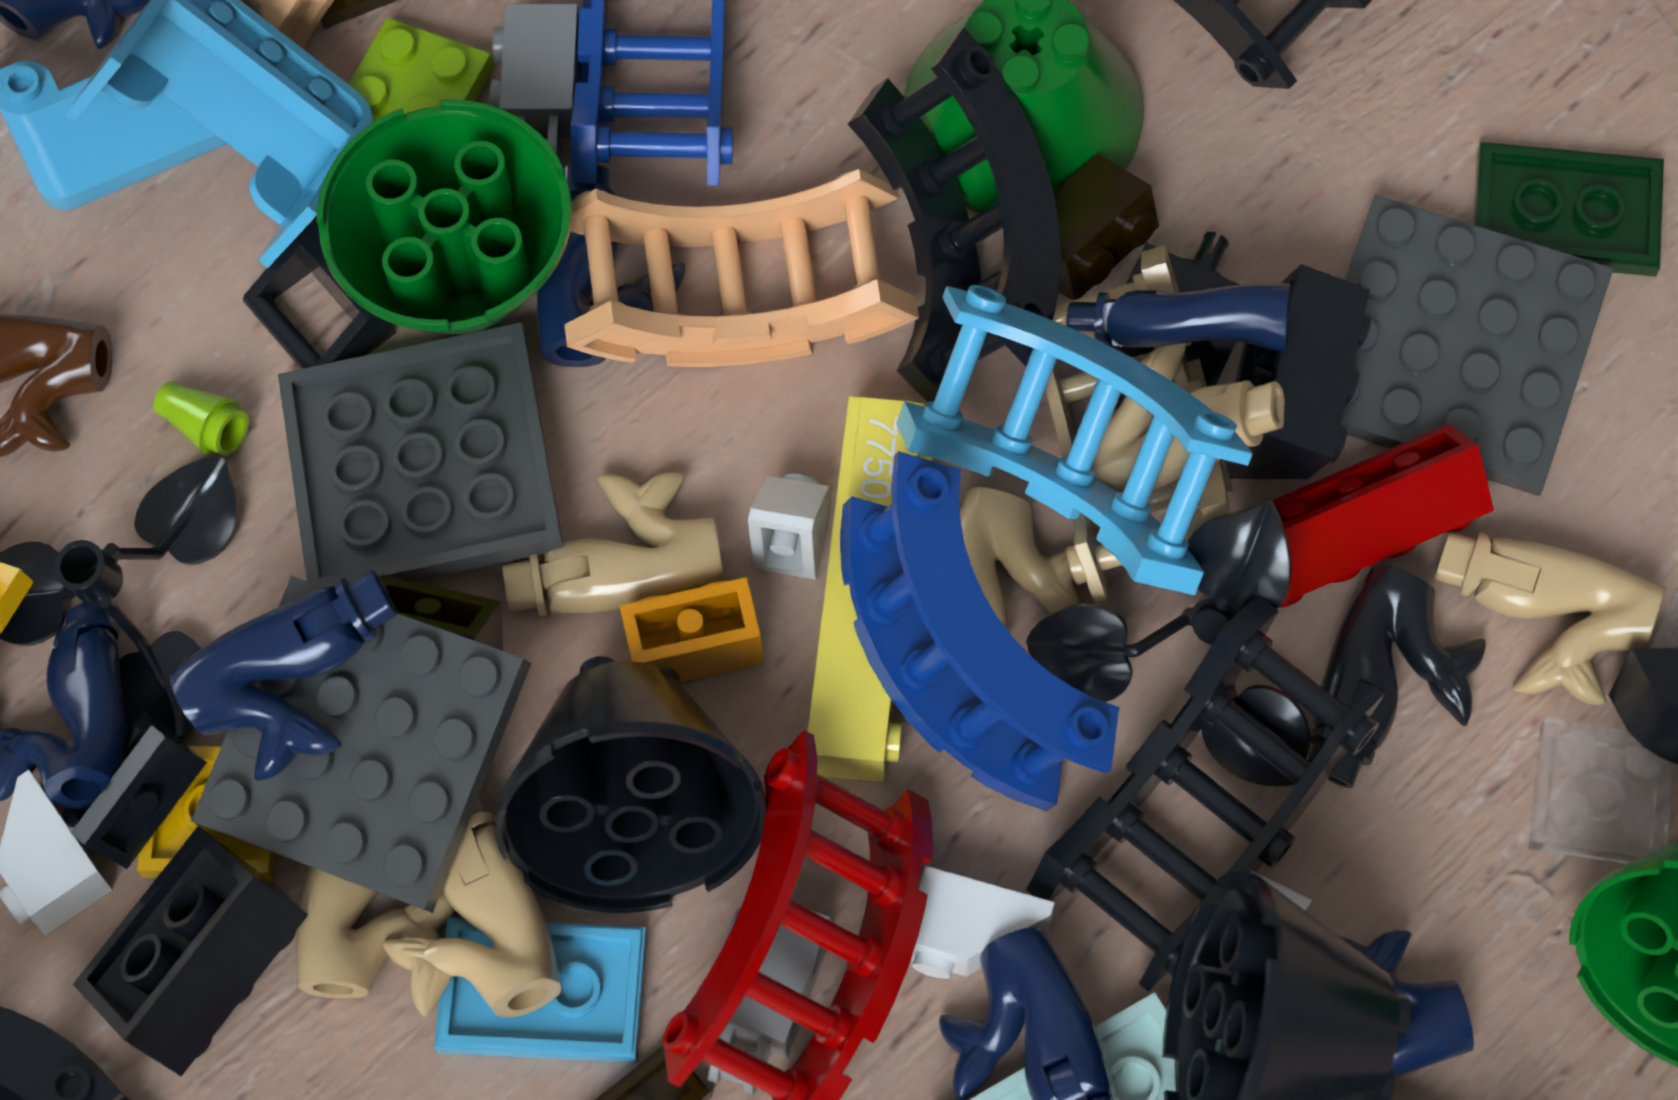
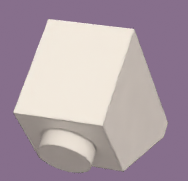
M787 474L783 478L766 475L748 516L754 569L816 580L830 515L829 486L820 485L815 479L802 474Z
M30 770L18 776L0 843V874L8 884L0 890V898L19 924L30 918L43 934L47 935L112 891V889L79 840L70 833L62 815Z
M925 866L918 890L926 893L928 898L919 936L911 961H913L912 967L920 973L940 979H949L952 973L967 977L982 969L980 962L982 951L997 938L1028 927H1037L1049 934L1055 902Z

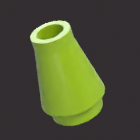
M174 381L165 383L158 390L154 398L153 410L155 414L166 419L206 455L219 454L221 456H228L239 448L246 437L249 417L245 411L241 410L240 404L236 399L184 387Z

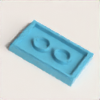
M447 918L445 938H463L493 947V942L464 918ZM546 922L558 963L562 990L554 1000L545 1006L522 1016H497L470 981L463 977H452L439 999L434 1043L436 1052L442 1054L637 1063L647 942L646 927Z

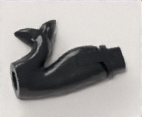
M1381 565L1370 569L1356 591L1340 623L1321 687L1349 709L1374 685L1385 693L1371 715V718L1379 723L1372 737L1357 754L1353 755L1347 751L1327 779L1345 788H1353L1361 765L1372 764L1375 750L1385 741L1394 722L1398 706V681L1393 662V641L1397 644L1410 667L1419 677L1427 681L1430 691L1436 700L1462 726H1467L1471 717L1472 692L1467 677L1480 665L1485 654L1486 641L1480 638L1443 647L1437 640L1434 628L1436 593L1434 588L1421 578L1400 568ZM1315 716L1316 728L1310 731V742L1314 745L1308 758L1310 762L1316 757L1332 732V729Z

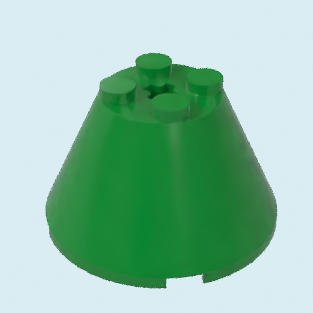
M984 0L932 40L920 54L911 70L904 91V97L936 77L931 67L955 33L965 27L978 44L991 54L995 66L1022 107L1045 161L1053 193L1097 153L1127 170L1137 150L1144 111L1141 88L1135 71L1122 50L1068 0ZM953 96L920 117L944 156L977 136L968 118ZM987 159L957 177L956 182L967 209L980 213L999 202L995 180Z
M452 99L440 100L441 106L420 109L404 114L403 108L398 109L374 121L351 139L338 154L324 179L317 205V224L322 252L330 272L339 286L359 306L387 322L402 327L448 335H463L487 330L497 325L529 300L550 278L562 258L570 236L572 201L563 166L550 144L539 132L517 116L500 108L474 101Z
M1678 840L1599 879L1586 892L1575 911L1569 932V945H1575L1581 965L1577 974L1579 982L1599 1012L1618 1031L1636 1045L1678 1067Z

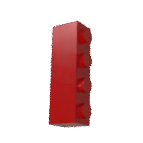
M1448 423L1272 500L1282 520L1291 556V583L1288 594L1279 608L1291 606L1300 601L1303 595L1327 584L1350 580L1361 569L1388 557L1394 558L1412 552L1418 544L1440 534L1463 530L1474 519L1494 511L1479 445Z

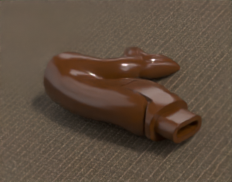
M0 314V384L39 369L20 386L9 410L0 419V457L13 453L27 441L35 447L46 451H63L70 447L68 439L48 410L52 403L59 399L73 395L101 392L108 385L112 369V344L109 331L104 325L41 316Z

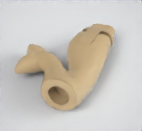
M1186 343L1156 347L1140 363L1173 381L1179 370L1186 349ZM1246 380L1204 387L1190 393L1213 412L1222 414L1234 421L1237 425L1235 432L1249 447L1259 445L1264 433L1283 427L1285 399L1283 390L1276 381L1255 387L1250 381ZM1125 396L1119 408L1113 412L1092 465L1096 470L1095 478L1118 492H1124L1153 419V415L1127 396ZM1175 436L1153 490L1178 480L1186 464L1190 451H1186Z
M662 473L652 477L642 486L617 474L598 475L596 481L612 506L628 521V525L635 535L650 548L598 538H577L563 541L564 547L543 554V562L539 555L534 554L529 555L530 560L502 564L509 612L537 608L539 616L549 615L552 612L564 614L609 612L620 610V605L637 602L649 596L669 595L700 588L708 583L724 581L714 518L675 520L665 514L666 509L686 478L682 473Z
M979 486L967 490L960 506V521L965 547L981 590L1005 628L1007 629L1006 605L995 568L996 559L1002 563L1017 583L1024 589L1033 592L1042 606L1050 613L1063 607L1081 604L1073 586L1075 580L1068 562L1067 551L1065 550L1046 558L1037 549L1034 541L1031 504L1016 495L990 487Z
M1450 531L1435 576L1437 581L1461 587L1460 595L1469 598L1471 592L1475 590L1474 599L1481 606L1498 614L1513 618L1534 619L1590 612V616L1565 630L1555 641L1554 645L1543 652L1513 685V690L1519 693L1537 694L1551 690L1558 685H1563L1576 699L1592 705H1604L1607 700L1592 666L1591 659L1597 653L1603 651L1630 652L1632 648H1647L1666 589L1664 586L1626 570L1571 550L1506 537H1492L1490 540L1489 535L1481 531L1477 539Z
M478 798L442 892L453 909L493 942V947L463 938H443L437 940L427 937H407L385 940L383 942L384 949L392 961L412 971L410 981L411 994L414 1005L422 1016H428L432 1012L451 978L454 976L463 977L470 981L493 1012L499 1017H517L536 1011L554 1000L562 990L552 939L533 889L524 882L523 872L509 858L503 859L496 840L495 817L492 812L483 811Z
M307 866L300 907L308 916L298 927L296 937L298 988L310 995L327 998L350 999L368 996L383 962L388 957L383 946L385 940L407 937H427L439 940L441 938L437 932L447 923V918L453 916L455 910L446 900L443 892H441L433 913L409 904L404 909H396L381 914L354 930L356 920L377 892Z

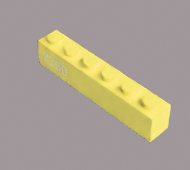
M853 396L848 398L808 732L815 736L817 773L823 777L884 783L887 761L899 762L903 723L891 722L893 701L887 695L870 666L856 634L853 622L858 618L851 598L850 587L843 583L840 552L843 504L851 496L889 506L892 504L891 486L894 455L900 451L933 461L932 457L907 450L896 425L904 401ZM905 401L920 406H924V403Z

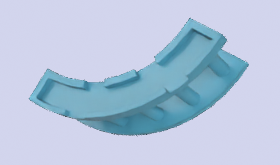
M979 285L970 286L968 291L946 286L942 298L954 322L962 324L935 401L927 402L925 407L904 401L896 425L907 450L955 464L987 477L992 474L994 467H997L1029 482L1024 494L1047 505L1068 519H1078L1080 513H1082L1097 524L1100 530L1096 540L1118 559L1134 582L1195 595L1204 571L1194 556L1187 550L1189 543L1184 538L1216 459L1219 458L1248 466L1253 455L1244 441L1235 432L1237 428L1236 423L1222 414L1213 412L1186 390L1132 357L1072 328L1005 303L1006 298L995 290ZM987 332L1033 348L1005 424L997 426L995 430L964 419L963 414L959 411ZM1057 359L1098 378L1069 455L1058 458L1031 445L1033 439L1028 435ZM1120 393H1123L1153 415L1124 492H1118L1095 478L1096 470L1092 467ZM1175 436L1185 450L1190 451V454L1163 521L1160 523L1150 515L1152 506L1148 501Z

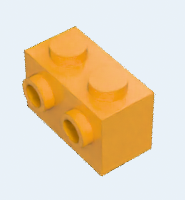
M747 577L731 581H716L700 588L669 595L649 596L637 602L619 606L631 661L650 664L658 668L666 667L673 669L679 674L681 682L764 664L761 634Z

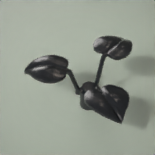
M213 455L193 461L172 472L150 489L140 502L134 526L137 534L143 540L156 545L152 548H119L114 543H109L102 550L91 541L77 540L69 543L58 552L48 544L30 541L11 546L0 552V562L21 569L34 581L0 634V639L19 646H32L43 643L54 637L64 625L65 607L63 601L71 600L76 596L89 605H100L115 620L139 650V652L130 653L120 658V682L126 715V727L137 712L142 709L158 720L179 739L184 738L194 726L180 708L173 693L169 677L180 665L202 648L192 638L178 631L167 632L149 645L144 635L114 600L123 584V572L117 562L119 560H159L169 551L180 563L196 565L211 560L223 552L231 543L236 533L239 519L238 502L227 461L221 455Z
M1266 500L1247 509L1215 517L1203 523L1189 538L1187 550L1194 556L1204 571L1198 586V590L1203 595L1194 608H1185L1180 616L1135 644L1126 645L1128 629L1125 620L1119 613L1097 604L1082 603L1070 605L1050 613L1035 625L1026 640L1029 654L1050 673L1073 688L1093 698L1108 702L1121 695L1131 683L1133 669L1128 657L1142 655L1187 625L1193 627L1195 634L1200 640L1212 645L1221 628L1257 595H1260L1276 609L1279 608L1288 594L1291 583V556L1288 538L1273 501ZM1234 683L1230 690L1238 696ZM1253 685L1243 690L1235 702L1301 755L1308 758L1311 741L1310 728L1299 704L1285 692L1272 686ZM1206 722L1202 727V736L1207 749L1212 757L1228 772L1259 785H1296L1220 723L1211 726Z

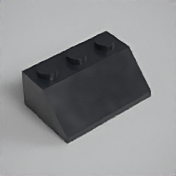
M1300 264L1281 282L1291 284V317L1287 352L1273 351L1265 347L1244 343L1235 383L1247 380L1257 387L1273 381L1278 382L1283 390L1285 399L1284 424L1281 429L1264 433L1259 445L1247 446L1253 453L1248 466L1227 461L1231 479H1309L1329 462L1334 463L1338 459L1347 437V429L1341 425L1344 408L1351 401L1359 380V372L1353 369L1357 350L1363 345L1371 324L1370 315L1365 314L1370 289Z
M198 825L75 980L73 985L124 1041L182 1077L193 1061L207 1050L213 1036L236 1006L247 999L254 988L255 982L276 955L291 943L298 927L308 914L279 887Z

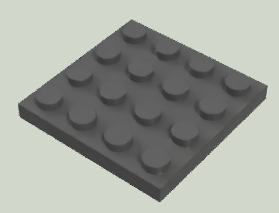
M1374 195L1345 279L1348 282L1370 289L1365 314L1370 315L1371 324L1363 345L1356 352L1353 369L1359 372L1358 385L1351 401L1344 408L1341 425L1346 427L1347 435L1391 449L1449 423L1479 445L1487 480L1540 496L1614 268Z
M522 322L278 374L306 579L308 582L324 588L334 586V582L341 578L346 579L350 583L370 570H374L379 577L383 574L410 581H419L527 558L529 555H541L564 547L528 343Z
M291 576L278 608L324 587ZM398 614L375 628L377 638L369 642L362 637L364 645L347 662L327 673L305 679H277L254 682L252 687L281 697L291 704L297 712L308 715L341 741L342 746L324 755L297 753L293 761L282 772L270 779L256 781L254 779V772L262 732L254 727L229 730L191 821L433 913L531 663L514 654Z

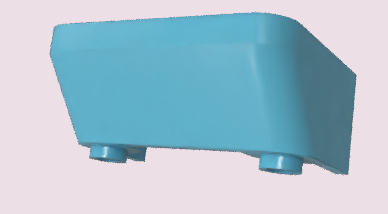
M150 0L65 113V116L75 123L101 90L114 101L131 108L148 106L160 92L251 161L258 168L249 182L250 195L258 209L279 224L278 229L258 260L267 268L316 217L319 194L332 163L348 142L361 130L370 125L373 120L369 104L357 90L241 0Z
M21 61L0 69V112L41 198L49 206L56 209L69 210L80 207L227 144L160 92L148 106L131 108L114 101L101 90L74 123L65 116V113L91 77L59 90L50 71L37 62Z

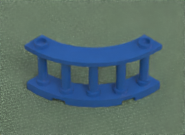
M583 0V8H579L578 62H581L580 83L575 84L574 105L570 125L572 183L596 184L599 163H610L611 157L707 158V185H719L721 164L732 165L733 128L723 127L726 0H712L711 36L617 35V29H607V2L618 0ZM617 59L710 61L709 94L615 93L614 86H605L606 65H617ZM614 117L708 118L707 133L611 132L610 126L602 125L603 123H614Z
M899 451L894 455L891 486L892 504L884 506L851 496L843 504L840 530L841 570L844 585H849L851 598L858 618L853 622L856 634L870 666L887 695L905 719L936 751L940 753L942 750H946L962 765L972 770L971 777L986 787L1015 801L1047 811L1057 805L1062 761L1064 759L1103 773H1108L1112 770L1119 707L1093 698L1065 683L1032 658L1011 636L983 594L965 547L959 507L961 469Z

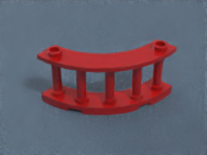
M803 730L788 748H782L777 751L767 765L764 775L767 812L764 816L759 853L749 887L735 923L721 952L696 994L684 1011L674 1015L664 1031L662 1045L665 1053L668 1082L678 1087L685 1082L703 1060L771 1095L772 1100H840L853 1080L843 1073L863 1038L873 1044L875 1043L908 970L928 898L926 893L918 890L921 863L927 865L932 862L933 829L929 801L907 789L892 807L882 810L817 773L815 736ZM815 803L868 832L870 861L811 829ZM804 857L867 891V902L859 936L791 900ZM780 926L847 961V970L829 1008L759 972ZM745 996L815 1032L792 1068L783 1071L719 1038Z

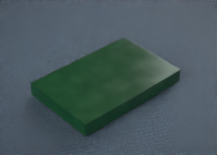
M1480 142L1476 161L1473 225L1614 268L1612 273L1656 277L1660 269L1664 159Z

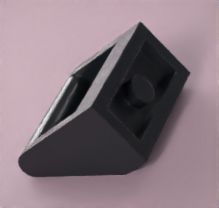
M314 222L304 228L280 256L265 269L243 296V302L300 369L367 355L396 334L393 323L387 322L359 306L339 286L324 259L320 244L319 227ZM310 273L315 276L353 320L323 356L274 301L276 297Z
M142 709L137 712L126 727L125 761L90 808L83 810L65 808L61 814L70 833L83 845L126 869L129 868L207 763L158 720Z

